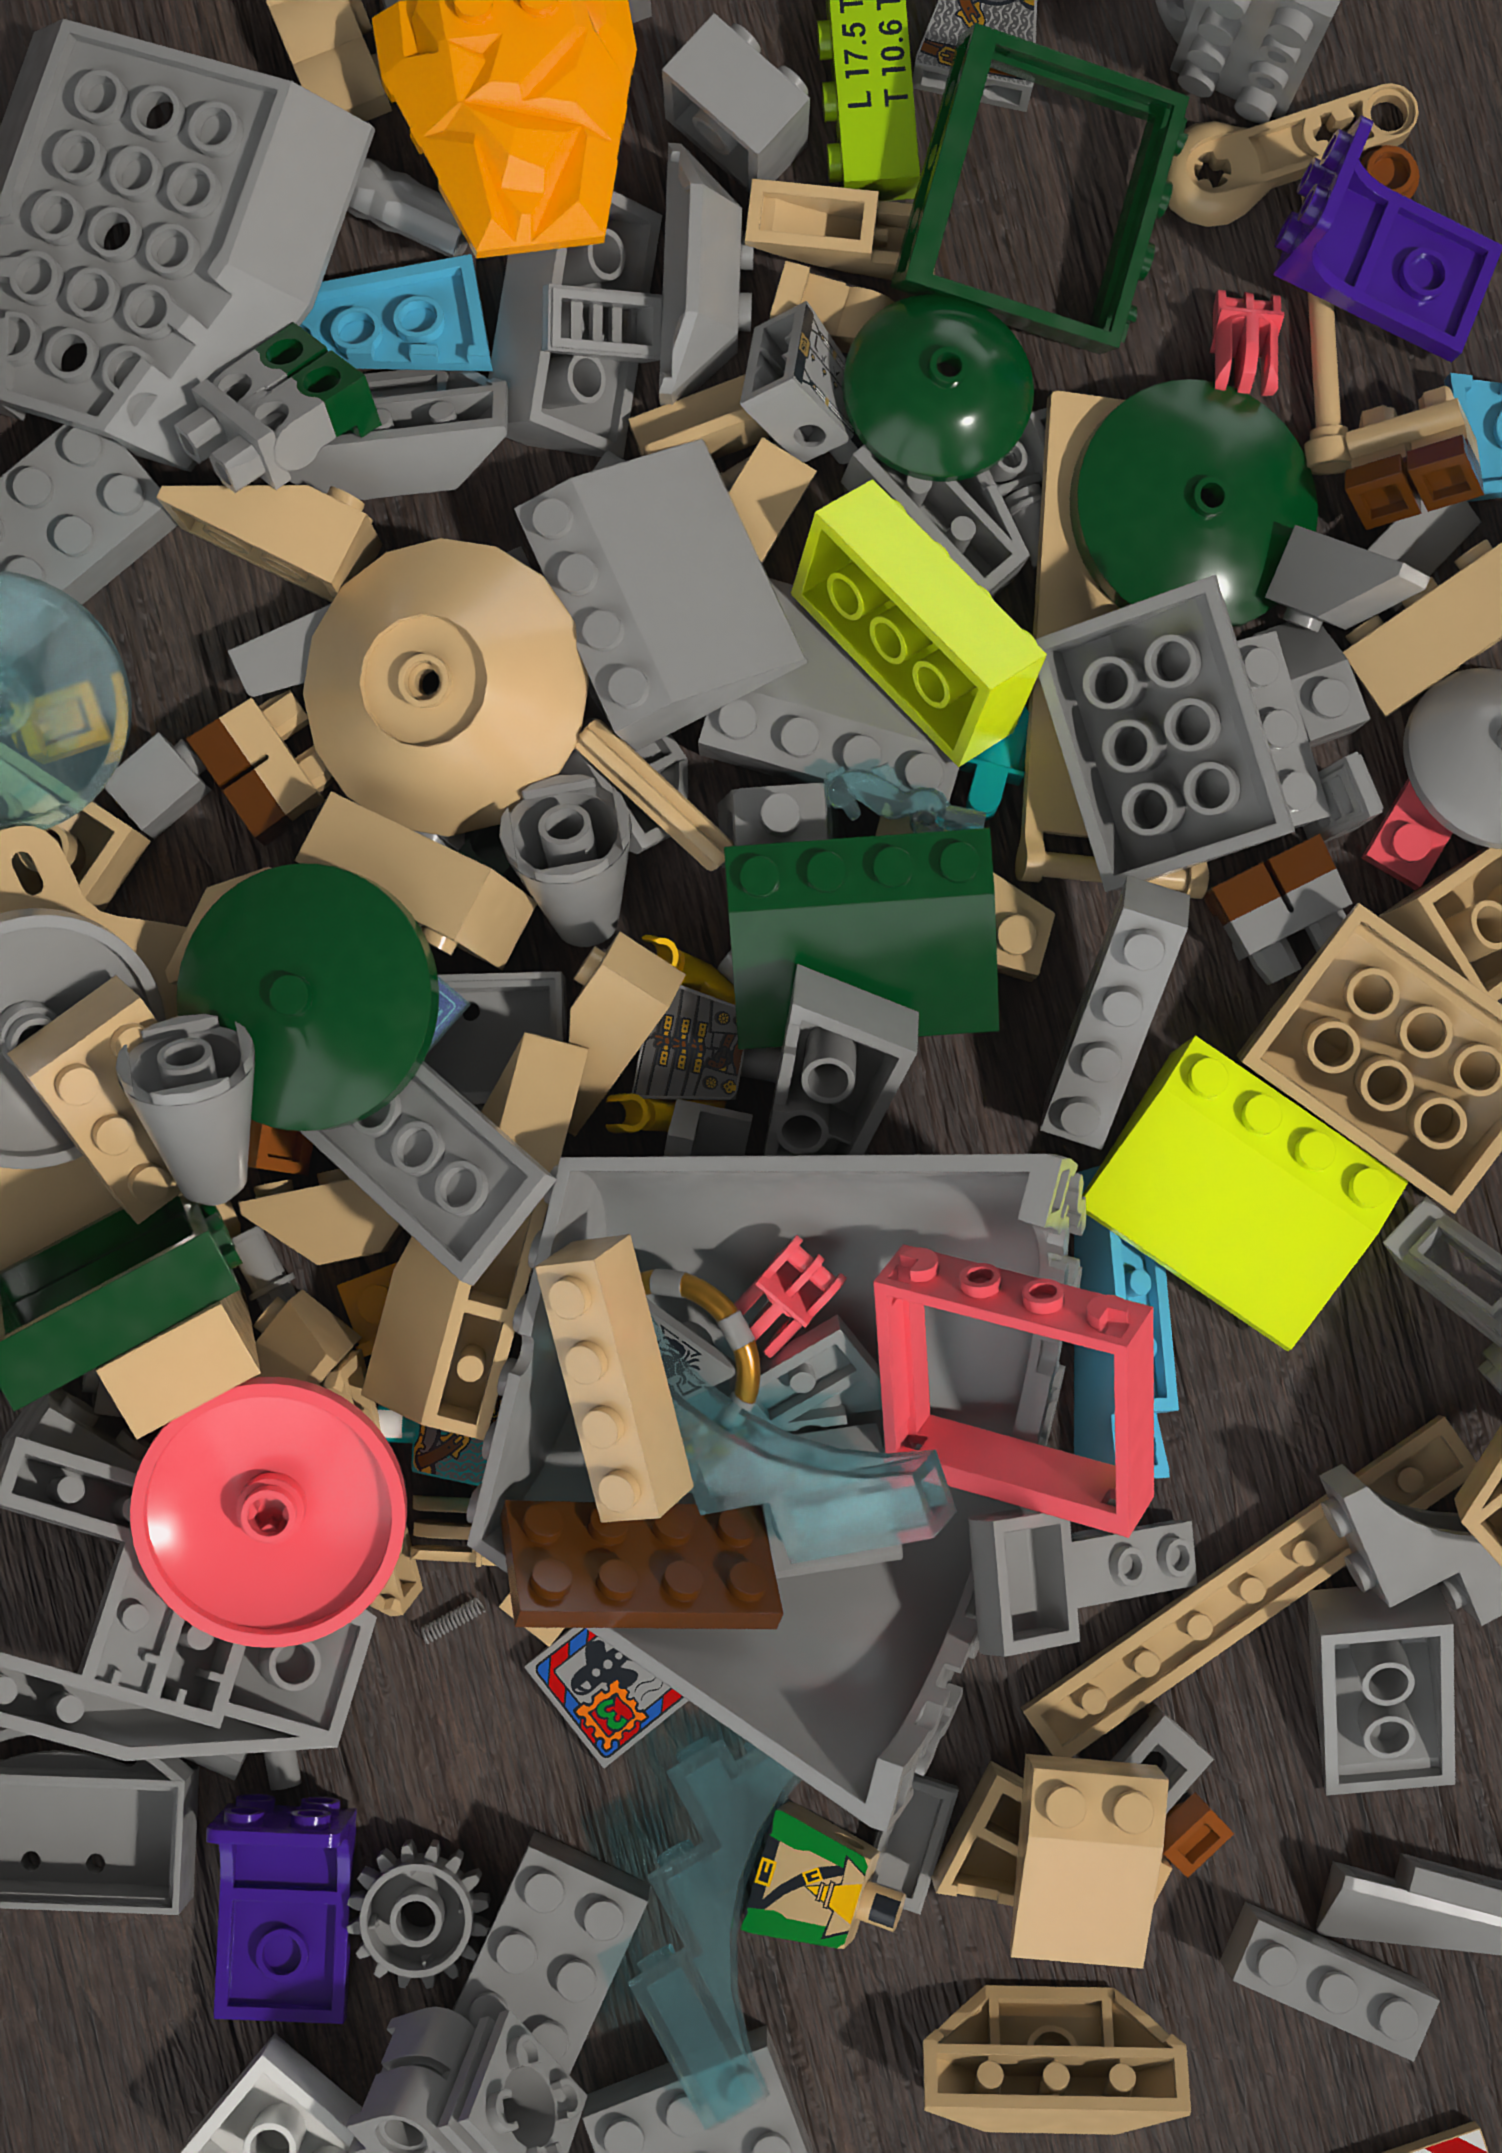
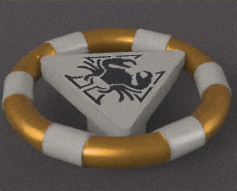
M656 1268L640 1272L646 1295L654 1294L686 1298L709 1312L716 1319L731 1350L734 1352L735 1361L714 1347L712 1337L704 1327L694 1322L680 1323L647 1299L673 1405L724 1382L736 1374L735 1388L718 1416L705 1424L694 1427L678 1424L685 1452L716 1445L729 1438L742 1427L757 1401L761 1369L755 1337L741 1311L737 1309L725 1294L707 1281L683 1271Z

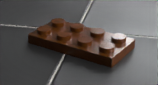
M505 1500L500 1520L515 1627L777 1629L784 1613L760 1505L675 1504L661 1518L601 1523L596 1502Z

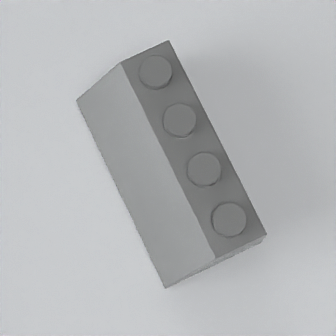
M613 191L604 243L508 255L491 357L493 371H489L488 379L498 378L505 380L507 383V438L538 448L602 457L609 450L621 459L624 457L629 426L628 419L631 414L638 363L542 351L543 285L558 284L650 294L662 219L661 214ZM562 302L561 338H569V302ZM583 305L582 340H589V305ZM603 308L602 341L608 342L609 308ZM622 310V343L628 344V311Z

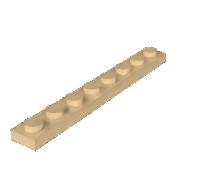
M1438 1415L1354 1475L1370 1489L1392 1501L1426 1510L1463 1484L1477 1462L1446 1417ZM1327 1494L1020 1707L1051 1754L1056 1757H1073L1346 1566L1344 1557L1352 1552L1345 1536L1339 1538L1324 1515L1321 1502L1329 1499Z

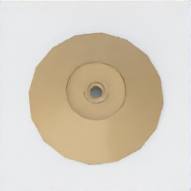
M438 538L386 552L340 588L312 636L303 697L315 751L348 798L410 830L450 837L500 825L501 816L506 808L509 807L511 812L523 800L522 791L532 783L560 773L579 741L589 687V677L576 648V624L544 576L496 546ZM435 671L439 676V687L433 694L427 695L423 690V680L428 673Z

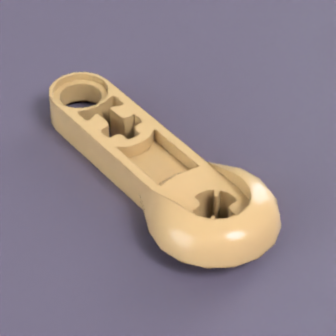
M1390 83L1378 85L1251 128L1233 126L1218 121L1195 123L1184 130V133L1188 134L1187 141L1181 153L1177 157L1173 156L1167 180L1172 182L1173 189L1168 206L1172 211L1190 223L1205 227L1227 225L1244 216L1272 188L1301 179L1314 157L1321 160L1328 145L1327 140L1316 141L1315 139L1321 124H1326L1329 132H1336L1337 129L1349 128L1355 117L1353 112L1356 113V121L1361 115L1372 120L1371 108L1374 105L1388 102L1397 106L1403 114V126L1396 131L1388 132L1381 130L1373 122L1359 158L1360 160L1374 148L1385 145L1398 146L1404 142L1417 121L1419 114L1417 101L1413 94L1404 86ZM1203 163H1208L1212 171H1224L1218 187L1213 188L1208 179L1198 181L1196 178Z

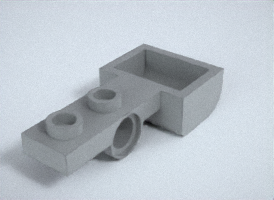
M1026 1508L976 1515L968 1518L979 1653L984 1655L1007 1657L1080 1642L1077 1608L1197 1585L1192 1521L1170 1520L1136 1526L1129 1538L1099 1529L1074 1532L1071 1538L1070 1521Z

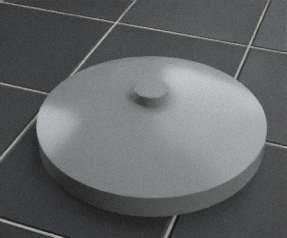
M28 908L0 913V1167L39 1169L63 1164L83 1156L7 1055L8 1052L115 975L141 997L157 1022L166 1020L157 984L141 958L109 929L78 914L48 908Z

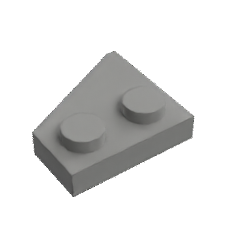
M837 1314L784 1345L775 1356L771 1358L765 1356L760 1359V1386L756 1398L757 1401L749 1415L766 1435L793 1432L807 1425L829 1427L847 1424L846 1414L882 1409L879 1365ZM736 1374L729 1379L731 1393L735 1388Z

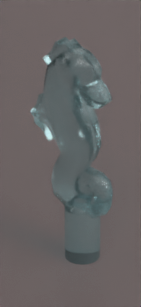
M888 762L881 766L871 767V770L846 769L842 765L836 770L826 772L827 778L824 779V783L827 787V797L830 804L834 808H842L852 821L861 814L859 805L856 802L857 799L876 814L890 820L909 816V826L913 833L984 828L986 812L950 805L941 791L926 787H920L907 792L902 791L899 786L903 784V781L897 776L895 768L890 767Z

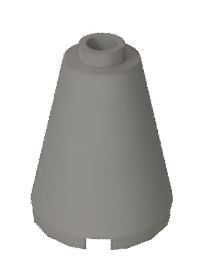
M582 774L556 775L532 783L522 791L523 800L511 812L509 807L506 808L501 816L499 838L503 853L509 864L561 939L573 946L591 947L610 938L618 926L632 831L630 812L622 795L613 787V793L602 787L596 786L595 778Z
M207 1014L177 1016L152 1024L142 1030L143 1042L129 1053L127 1044H125L118 1053L115 1068L120 1086L183 1196L192 1202L204 1205H220L238 1194L247 1182L255 1068L253 1040L246 1028L235 1022L237 1030L235 1031L221 1027L218 1016Z

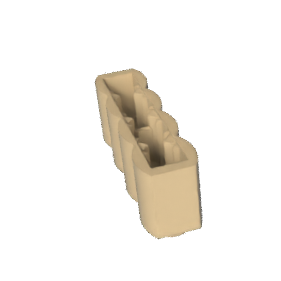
M265 0L299 83L303 88L365 122L392 111L387 94L382 86L377 53L370 54L362 36L372 32L373 29L361 0Z

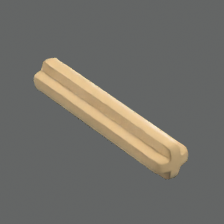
M595 719L583 729L575 746V749L706 870L714 871L725 862L724 847L734 846L730 838L602 720Z

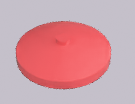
M283 1377L251 1378L165 1424L154 1438L142 1459L136 1474L130 1505L131 1532L139 1563L147 1579L162 1600L182 1619L211 1636L243 1646L261 1648L287 1647L314 1641L337 1631L358 1617L376 1599L392 1575L400 1555L407 1521V1496L400 1465L390 1444L374 1422L354 1404L329 1389L310 1382Z

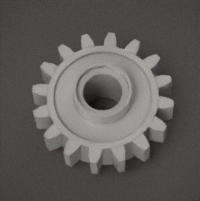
M408 1839L404 1842L401 1858L398 1859L387 1848L383 1849L377 1857L381 1872L365 1866L358 1877L359 1882L368 1891H353L348 1900V1906L360 1911V1914L352 1918L347 1925L348 1933L361 1934L363 1942L359 1946L356 1955L359 1959L371 1955L378 1963L374 1975L380 1978L388 1971L398 1975V1984L401 1988H406L411 1978H422L426 1989L433 1988L437 1979V1973L443 1970L452 1979L458 1977L462 1968L459 1956L461 1955L466 1959L474 1961L481 1948L471 1936H486L491 1921L476 1915V1913L488 1908L491 1902L490 1893H474L473 1888L480 1881L482 1872L477 1868L464 1874L459 1869L464 1852L460 1849L454 1852L448 1860L440 1857V1840L433 1839L426 1853H418L413 1839ZM412 1901H420L427 1904L434 1912L435 1922L425 1927L413 1925L406 1919L403 1905Z

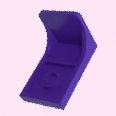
M1361 115L1347 132L1337 129L1330 139L1321 160L1314 157L1306 168L1296 192L1304 197L1298 213L1292 211L1289 214L1274 245L1275 248L1282 251L1273 275L1434 355L1453 362L1462 354L1502 252V245L1391 190L1373 178L1363 167L1359 158L1374 121Z
M245 1794L236 1797V1804L228 1803L207 1826L206 1842L219 1844L220 1895L213 2019L344 2024L348 2008L351 1934L347 1931V1925L352 1919V1908L347 1904L353 1892L357 1808H340V1800L333 1797H307L301 1799V1806L275 1805V1797L271 1795Z

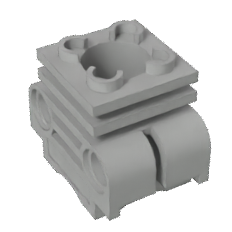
M429 2007L390 2020L387 2030L392 2035V2038L381 2062L383 2065L382 2071L376 2074L361 2112L351 2115L346 2125V2128L354 2135L347 2153H568L588 2095L510 2009L500 2012L496 2022L490 2016L480 2018L475 2028L459 2013L446 2008Z

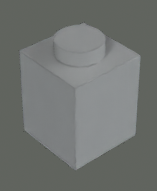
M159 732L100 782L141 831L153 839L157 838L212 790L199 776L207 768L195 751L183 739L173 746Z

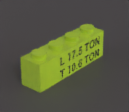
M826 0L827 20L817 21V44L819 61L831 60L832 81L822 82L824 122L835 121L837 143L827 144L829 183L840 182L841 188L879 191V201L914 199L920 180L906 0Z

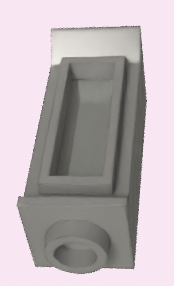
M1426 1196L1386 1238L1383 1244L1406 1276L1502 1348V1255L1446 1215Z

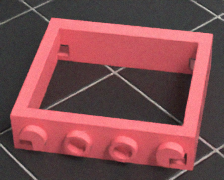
M903 1244L873 1281L887 1468L1129 1538L1154 1498L1153 1307L1124 1300L1116 1295H1105L1061 1284L1052 1279L1037 1278L997 1268L988 1263H977L937 1253L928 1248H917ZM924 1305L1114 1354L1115 1465L931 1415ZM917 1444L922 1445L919 1451L914 1449ZM1110 1498L1116 1500V1507L1107 1504Z

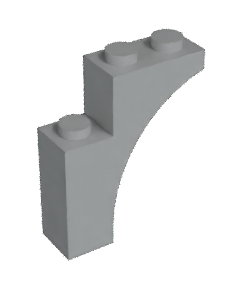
M1343 1464L1319 1475L1329 1498L1321 1502L1322 1510L1339 1538L1345 1536L1352 1553L1344 1557L1345 1563L1353 1580L1362 1592L1372 1589L1391 1608L1438 1583L1442 1595L1451 1608L1457 1610L1462 1607L1481 1626L1502 1616V1567L1461 1523L1458 1513L1434 1512L1392 1501L1362 1483Z

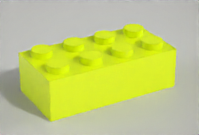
M873 479L815 512L791 595L958 767L1012 734L1047 656L1038 646L1034 637L1026 630L1021 629L993 600L990 593L984 587L978 585L950 557L947 550L940 543L935 542L907 514L904 507L897 500L892 499Z

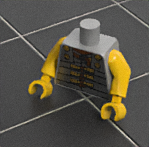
M644 935L642 940L654 944L658 957L686 975L670 1007L641 1045L632 1093L615 1094L607 1098L606 1102H620L626 1110V1118L622 1124H606L607 1130L612 1133H632L639 1130L668 1132L677 1099L725 1109L727 1103H736L741 1077L776 1083L782 1047L739 1050L734 985L713 965L678 950L671 940Z

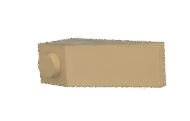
M622 932L618 933L606 952L594 946L574 977V980L582 984L583 987L570 1009L569 1043L589 1048L568 1128V1132L573 1136L577 1135L666 1013L686 975Z

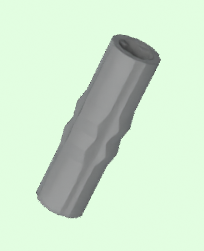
M365 158L347 211L357 218L371 220L385 231L399 233L450 258L462 256L468 246V242L441 193L420 184L406 173L392 171L378 160Z

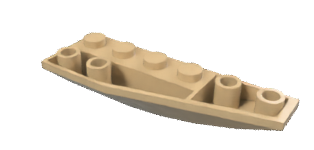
M525 1032L481 1112L550 1173L554 1166L559 1165L589 1048ZM544 1197L474 1286L460 1281L413 1236L411 1237L393 1270L361 1396L420 1425L484 1441L498 1397V1379L508 1359L515 1333L513 1330L514 1313L520 1299L525 1295L532 1269L528 1264L529 1250L535 1235L543 1227L548 1208Z

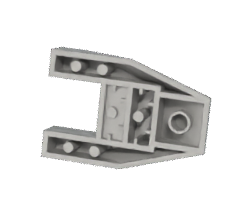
M17 1436L4 1439L0 1451V1508L113 1541L120 1545L78 1673L0 1652V1727L123 1761L338 1747L377 1619L375 1615L365 1609L350 1623L327 1636L287 1647L261 1648L243 1646L211 1636L182 1619L162 1600L147 1579L139 1563L133 1544L130 1524L131 1496L137 1473Z

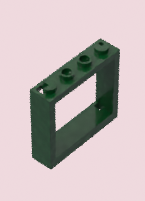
M979 23L973 24L959 36L890 287L916 296L938 294L962 300L987 309L1006 325L1099 355L1119 349L1120 343L1125 342L1129 324L1136 322L1137 306L1131 304L1138 280L1143 281L1153 262L1155 245L1150 243L1149 240L1155 219H1160L1163 216L1172 195L1173 184L1167 180L1173 156L1177 157L1181 153L1188 138V134L1184 133L1187 119L1184 116L1190 97ZM990 68L1146 121L1089 325L933 274Z
M180 1193L140 1224H137L121 1206L0 1271V1388L14 1412L241 1289L232 1269L243 1264L216 1205L209 1206L192 1202Z

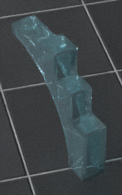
M651 1315L694 1485L689 1492L694 1496L700 1515L769 1502L772 1509L771 1521L773 1530L777 1538L783 1542L790 1564L932 1539L957 1512L936 1449L898 1453L869 1452L837 1448L791 1434L746 1411L705 1381L668 1341Z
M709 1737L699 1739L679 1751L675 1755L679 1764L666 1771L704 1842L694 1847L692 1841L688 1839L669 1848L656 1858L660 1868L647 1875L685 1947L676 1952L673 1945L668 1944L652 1952L637 1963L641 1974L628 1981L636 2000L705 2130L717 2128L771 2095L750 2047L738 1992L737 1936L746 1884L763 1838L772 1824L776 1809L784 1805L790 1793L802 1781L801 1778L749 1742L744 1744L747 1754L737 1759L731 1746L723 1738L712 1744Z

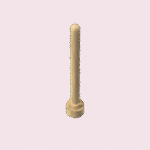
M1308 292L1316 428L1310 431V440L1304 444V453L1307 467L1311 469L1312 474H1339L1352 468V459L1346 442L1345 432H1348V428L1341 425L1334 305Z

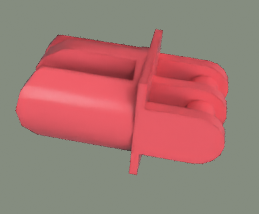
M1217 290L1213 308V339L1210 347V353L1215 354V389L1226 390L1232 358H1235V388L1237 393L1249 395L1256 375L1258 358H1261V396H1273L1278 390V336L1284 319V312H1281L1280 295H1272L1270 301L1255 300L1254 294L1250 292H1245L1243 298L1226 297V290Z
M798 1235L780 1253L775 1255L765 1271L734 1303L737 1309L744 1315L764 1293L769 1301L749 1324L755 1341L782 1313L789 1317L762 1351L769 1358L775 1356L802 1326L806 1328L812 1318L835 1295L847 1279L842 1273L835 1277L822 1266L825 1259L820 1254L813 1258L800 1247L803 1240Z

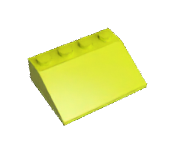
M1195 1035L1171 1052L1082 1196L1086 1197V1214L1272 1342L1289 1351L1292 1350L1378 1235L1409 1181Z

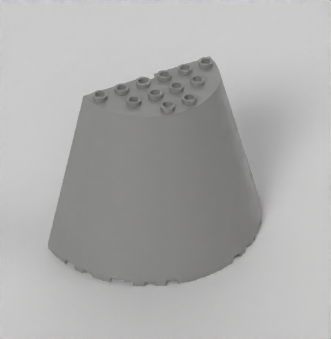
M1056 1154L560 1157L559 1165L554 1166L550 1172L557 1180L544 1195L545 1203L549 1204L544 1227L535 1235L529 1250L528 1264L530 1268H533L528 1293L520 1299L513 1317V1330L522 1336L520 1355L518 1359L509 1358L501 1370L497 1384L498 1395L502 1396L498 1418L489 1427L483 1441L482 1457L487 1460L482 1484L478 1485L474 1490L467 1508V1521L472 1523L467 1545L507 1573L500 1520L505 1500L595 1502L535 1266L570 1242L631 1234L640 1272L656 1268L687 1272L707 1281L735 1303L765 1271L775 1255L780 1253L798 1235L803 1240L800 1247L813 1258L820 1254L825 1259L822 1266L835 1277L842 1273L847 1279L835 1295L812 1318L806 1328L802 1326L787 1343L838 1314L879 1365L873 1281L903 1244L917 1248H928L937 1253L977 1263H988L997 1268L1037 1278L1052 1279L1061 1284L1080 1288L1083 1267L1080 1266V1259L1068 1256L1069 1234L1082 1236L1086 1227V1197L1082 1196L1084 1181L1082 1174L1076 1173L1078 1164L1070 1158ZM765 1293L743 1315L748 1326L769 1301ZM654 1294L646 1295L648 1300L680 1323L688 1321L704 1327L711 1335L714 1347L735 1361L734 1352L731 1350L716 1319L704 1308L686 1298ZM924 1305L930 1414L1047 1446L1066 1367L1059 1362L1062 1341ZM782 1313L755 1341L760 1359L767 1356L762 1352L764 1347L777 1330L788 1320L789 1317ZM729 1379L674 1404L678 1424L694 1427L705 1424L718 1416L731 1395ZM882 1409L846 1414L847 1424L829 1427L807 1425L797 1431L766 1435L751 1416L748 1415L742 1427L726 1440L705 1449L685 1452L694 1487L676 1504L761 1506L750 1459V1441L877 1423L885 1454ZM917 1444L914 1449L919 1451L922 1445ZM888 1469L900 1530L903 1558L901 1560L776 1579L784 1613L777 1629L586 1628L866 1825L885 1833L896 1822L911 1800L914 1793V1788L911 1787L914 1773L922 1776L926 1774L942 1736L945 1735L963 1695V1687L950 1683L954 1672L961 1673L967 1658L975 1659L979 1650L968 1518L976 1515L1023 1508Z

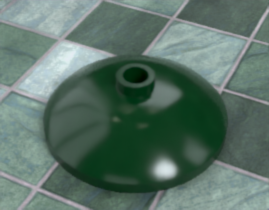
M924 294L904 298L886 306L872 316L858 332L850 347L842 377L845 410L855 433L872 454L889 467L905 475L926 481L951 482L964 480L986 472L997 465L1012 451L1021 438L1028 424L1034 399L1033 376L1028 358L1020 342L1006 324L985 308L938 294ZM948 363L952 365L957 375L953 377L942 375L937 369V364Z

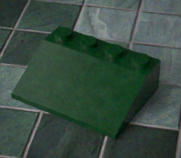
M990 828L724 847L739 1050L782 1047L797 964L919 1012L918 1037L999 1031L995 890Z

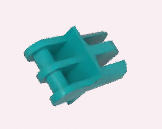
M1024 707L1012 734L959 767V770L973 774L966 800V811L969 817L977 822L988 821L994 816L1001 802L1005 783L1019 786L1024 777L1029 711L1026 707Z

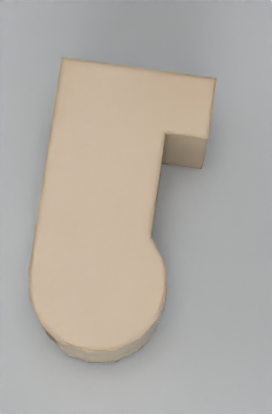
M785 261L771 309L770 319L807 301L839 350L848 353L856 335L865 323L881 309L894 303V301L879 292L861 287L846 286V283L811 274L810 267Z

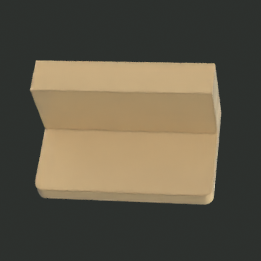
M745 375L679 399L673 405L666 404L629 418L630 430L641 457L703 439L713 460L758 444L762 437L769 439L768 433L740 405Z

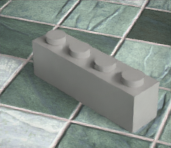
M1127 875L1047 1089L1040 1127L1041 1131L1102 1150L1187 932L1190 895Z

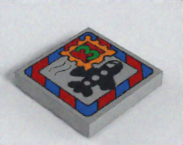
M569 1628L550 1647L547 1646L524 1666L603 1768H606L689 1701L586 1628Z

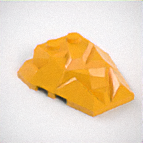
M405 0L396 2L372 17V28L382 86L391 103L396 101L410 127V138L418 153L425 154L439 180L438 189L476 259L605 242L621 134L624 130L627 99L637 52L628 0Z

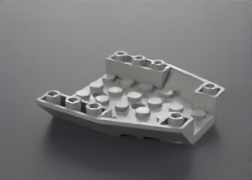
M61 19L35 31L0 126V414L22 421L26 413L115 439L136 456L192 472L197 462L186 454L174 428L175 424L199 409L191 389L206 379L213 383L215 378L225 369L292 322L300 326L311 312L373 139L375 128L293 81L67 19ZM163 102L173 103V114L167 124L157 129L147 128V117L153 107ZM118 223H129L130 236L127 242L116 250H105L104 238L107 231ZM76 343H85L87 346V357L83 365L75 371L63 372L61 360L64 352Z

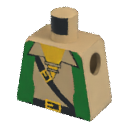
M788 1801L775 1811L740 1930L757 1935L844 1949L854 1940L860 1920L894 1932L903 1910L906 1894L872 1882L880 1855L879 1850L799 1804Z

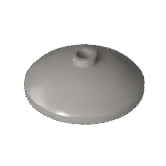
M1471 668L1455 672L1439 680L1418 700L1405 728L1403 740L1404 761L1408 777L1416 795L1424 807L1441 825L1462 839L1474 844L1502 849V670L1495 668Z

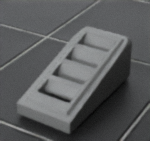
M545 284L543 285L542 351L623 362L647 363L659 361L661 353L663 295ZM562 302L570 303L569 338H561ZM583 305H589V340H582ZM603 308H609L608 342L602 341ZM622 310L628 311V344L622 343Z
M1358 752L1345 756L1318 772L1331 816L1302 827L1307 839L1321 834L1325 843L1358 829L1383 812V805L1361 754L1359 755Z

